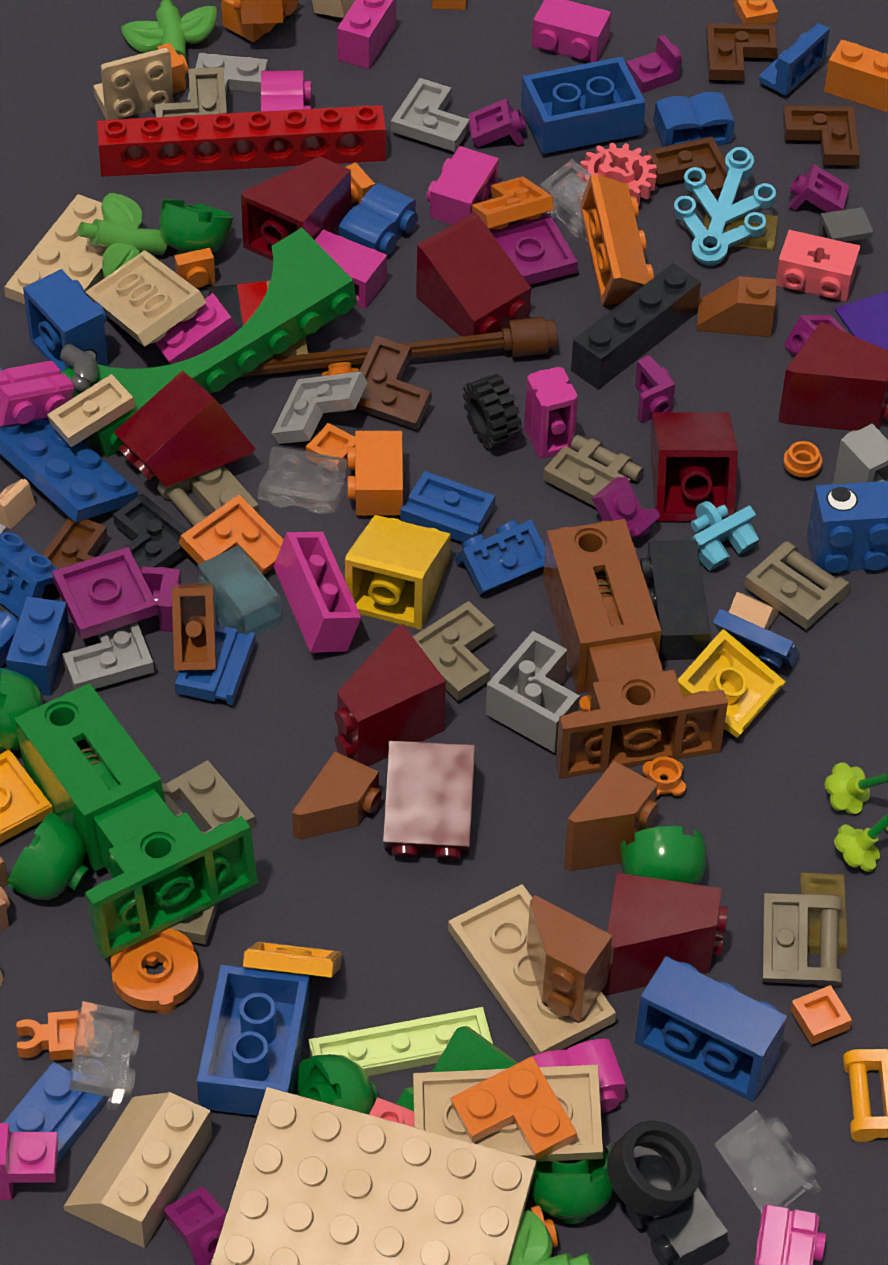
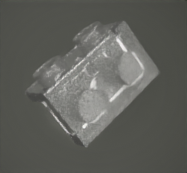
M274 446L270 450L268 471L259 484L258 499L269 501L270 504L277 507L294 505L305 507L310 512L317 514L334 513L344 496L347 460Z
M755 1110L716 1141L714 1145L762 1213L763 1206L767 1204L785 1208L805 1191L815 1195L821 1188L813 1178L818 1173L814 1165L801 1151L797 1154L787 1142L792 1138V1135L777 1116H773L770 1119Z

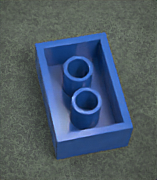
M623 57L522 76L521 110L542 154L643 134L646 102Z
M665 957L640 997L635 1043L754 1103L778 1063L787 1015L780 1013L777 1008L767 1002H758L740 993L734 986L726 982H717L699 973L696 968L688 963L677 962L669 957Z
M220 965L197 1078L200 1106L214 1111L258 1116L267 1087L294 1094L295 1076L299 1067L310 1007L309 975Z

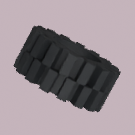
M495 373L467 383L464 386L463 390L465 393H463V399L466 401L464 408L469 414L467 419L469 423L472 422V431L474 434H478L477 439L480 444L483 443V447L491 449L520 437L519 434H521L522 429L519 425L522 424L521 419L517 416L520 413L519 408L515 406L514 401L516 399L513 394L509 393L510 387L507 383L504 384L502 376H498Z

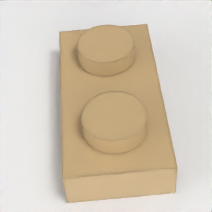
M111 374L47 415L53 428L70 447H73L136 406L132 395Z

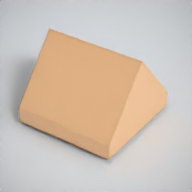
M21 479L7 486L0 493V524L7 526L9 529H12L36 506L30 485L26 479Z
M737 592L729 613L768 630L779 614V610L746 594Z

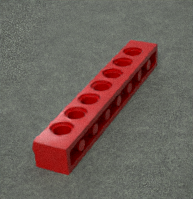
M383 105L97 120L101 177L299 166L319 156L338 164L386 161V128Z

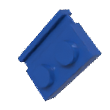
M424 471L408 496V502L400 510V520L450 533L451 538L465 542L475 537L477 533H480L495 507V495Z
M719 609L713 621L719 633L724 629L745 648L747 647L760 653L758 659L772 667L780 669L781 665L785 664L794 668L800 656L797 647L793 645V641L725 610Z
M216 625V669L180 670L175 681V693L214 702L216 698L227 700V704L233 705L256 643L255 632L249 631L247 635L238 633L236 628Z
M53 1062L3 1123H9L10 1132H57L58 1164L108 1102L107 1094L102 1090H95L90 1087L89 1082Z

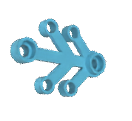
M736 147L726 155L725 172L727 176L718 201L706 185L704 170L693 167L684 174L685 188L693 192L711 219L708 230L696 216V202L693 198L681 196L674 202L675 217L684 222L694 237L692 254L704 266L718 265L726 257L728 247L750 237H760L766 231L765 216L754 211L760 208H770L774 205L776 190L771 184H759L754 190V195L733 204L741 180L749 178L754 171V157L744 147ZM698 178L700 179V181L692 182L690 181V179ZM768 194L770 195V197L762 198L760 197V195ZM683 206H687V207H689V208H691V209H689V210H687V211H683V210H681V209H679V208H681V207H683ZM747 215L744 219V225L723 233L726 224ZM755 222L759 223L760 226L752 227L749 224ZM712 245V246H715V247H713V248H707V247H705V246Z

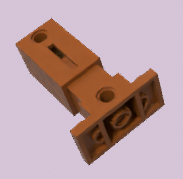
M626 520L601 521L594 524L561 527L546 531L543 584L562 647L567 649V664L576 694L587 692L590 702V711H575L568 715L559 716L555 765L559 779L604 772L613 761L628 768L644 765L646 762L661 756L677 760L720 753L728 705L724 690L699 691L692 695L682 696L675 671H663L659 660L661 628Z

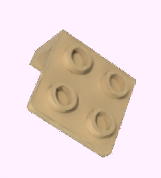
M162 48L104 63L101 65L102 83L93 85L94 96L106 120L122 119L155 110V104L174 103L171 54L168 48Z

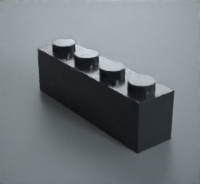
M672 263L573 339L571 371L600 390L698 313L701 281Z

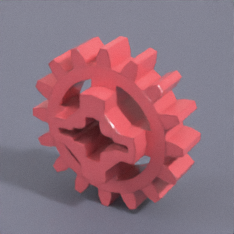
M610 143L609 149L605 150L599 145L596 146V154L587 152L585 161L580 162L579 186H583L585 191L590 175L598 174L628 184L630 196H635L638 205H640V197L649 199L651 190H655L657 166L651 164L652 157L650 155L641 156V148L631 151L627 143L622 148H617L614 143Z

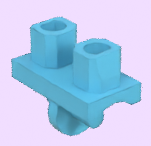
M705 501L697 506V519L691 521L690 524L695 532L701 529L704 530L695 534L691 539L696 540L699 560L709 571L721 566L730 557L722 545V542L727 539L738 555L747 552L758 543L759 538L751 525V521L756 514L750 505L723 520L722 518L729 514L725 505L716 508L712 503Z

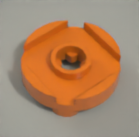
M166 928L111 956L112 982L115 993L125 1002L139 1009L154 1010L160 1014L170 1013L177 1007V1004L183 1002L191 995L198 983V956L194 952V946L188 937L172 928ZM157 962L163 963V972L160 974H148V970L144 968L146 965L155 966Z

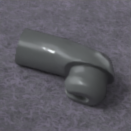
M67 344L61 351L60 359L73 367L75 374L70 379L73 387L84 392L90 388L92 382H96L98 364L87 353L72 344Z

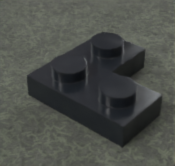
M143 493L113 514L114 525L133 540L124 548L129 547L140 570L141 567L168 568L187 554L179 544L180 536L188 531V529Z

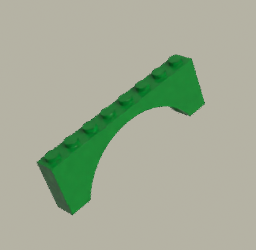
M303 228L271 246L273 272L265 297L251 318L222 343L190 359L159 367L125 369L98 364L97 380L92 382L90 387L112 374L132 395L136 407L90 435V440L106 458L118 452V448L123 443L113 432L182 370L210 395L222 390L230 382L245 373L253 371L261 363L278 353L284 352L292 344L309 334L315 333L323 325L340 315L346 314L351 308L358 305L353 279ZM69 367L62 371L61 374H65L71 379L75 372L73 367ZM73 387L72 399L81 394L82 391Z

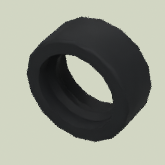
M650 1120L636 1124L613 1145L607 1158V1174L613 1190L624 1204L638 1213L656 1217L670 1214L696 1192L701 1180V1161L695 1146L683 1132L671 1124ZM641 1146L652 1149L664 1158L674 1176V1189L670 1191L660 1189L646 1181L638 1171L634 1160L635 1147Z

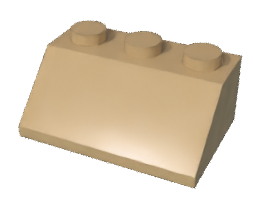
M171 1092L133 1097L66 1201L64 1211L146 1248L165 1216L163 1208L174 1202L213 1138L211 1111Z

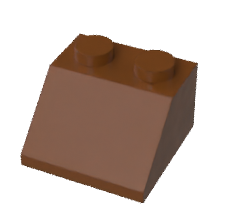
M613 761L568 818L564 868L569 871L621 864L620 843L624 839L627 845L635 842L634 833L653 828V820L659 809V804L656 803L658 784Z
M534 895L530 901L526 950L541 1000L555 1013L561 1016H570L581 1022L607 984L613 935Z

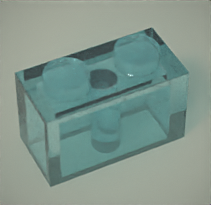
M240 545L198 564V583H215V610L221 626L236 628L238 633L247 635L249 631L255 632L256 636L282 623L280 596Z

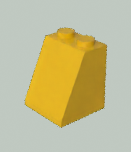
M374 515L345 557V582L359 613L422 630L450 560L451 534L435 528H426L402 522L395 518Z

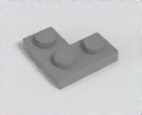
M199 53L195 68L224 67L226 97L228 90L261 93V71H268V59ZM190 91L187 98V102H190Z
M419 78L392 118L391 132L455 152L469 131L470 119L443 111L451 99V87Z
M362 372L298 379L272 431V435L278 444L310 441L323 413L355 410L368 383Z
M137 622L96 635L99 644L63 653L64 666L74 690L89 683L96 689L154 672L153 660Z

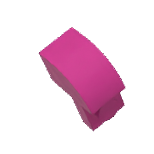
M0 1123V1200H12L14 1183L56 1182L57 1132H10L9 1123Z

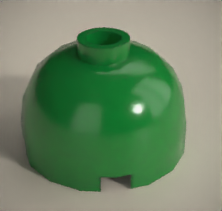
M163 199L159 216V228L166 244L177 249V255L210 248L213 254L225 245L234 216H230V213L196 203V206L184 204L185 200Z
M0 668V752L7 750L16 752L21 749L14 718L43 705V694L39 686L28 676Z
M50 812L34 832L36 837L29 847L25 846L7 881L9 883L8 886L17 892L37 900L57 898L68 887L76 890L88 871V868L82 865L86 848L80 833L68 821Z
M675 825L657 826L640 830L634 833L635 842L627 845L624 839L620 843L619 852L623 874L698 885L706 869L707 852L705 837L700 831L695 829V837L685 835L683 826Z
M344 1055L310 1056L311 1059H303L299 1064L295 1076L294 1095L370 1114L377 1100V1091L366 1072L353 1059Z
M603 1152V1159L537 1162L529 1191L531 1200L536 1206L540 1205L543 1212L559 1218L563 1223L576 1224L585 1221L588 1216L604 1208L614 1193L607 1174V1158L609 1153Z

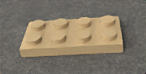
M78 194L4 286L5 297L25 304L23 288L60 269L72 280H78L84 291L100 282L104 277L102 259L107 248L91 244L90 238L79 237L78 227L81 222L92 224L95 219L104 220L101 211L102 203Z
M146 250L85 291L93 303L98 302L111 320L144 347L149 343L161 340L167 334V330L179 322L191 319L196 315L198 309L207 303L198 289Z
M521 884L449 920L448 931L535 1055L548 1051L562 1050L613 1024L616 1020V1012L602 992L581 1022L570 1016H561L555 1013L546 1003L542 1002L526 950L529 909L532 896L524 885Z
M598 1065L539 1067L577 1131L578 1140L536 1162L603 1159ZM506 1069L413 1073L415 1128L472 1143L451 1105L450 1098ZM514 1122L474 1142V1144L535 1160Z

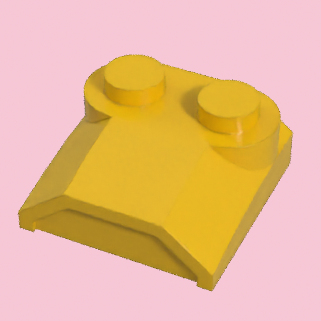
M724 629L721 630L678 679L682 696L692 695L699 691L724 690L728 702L724 729L737 738L786 682Z

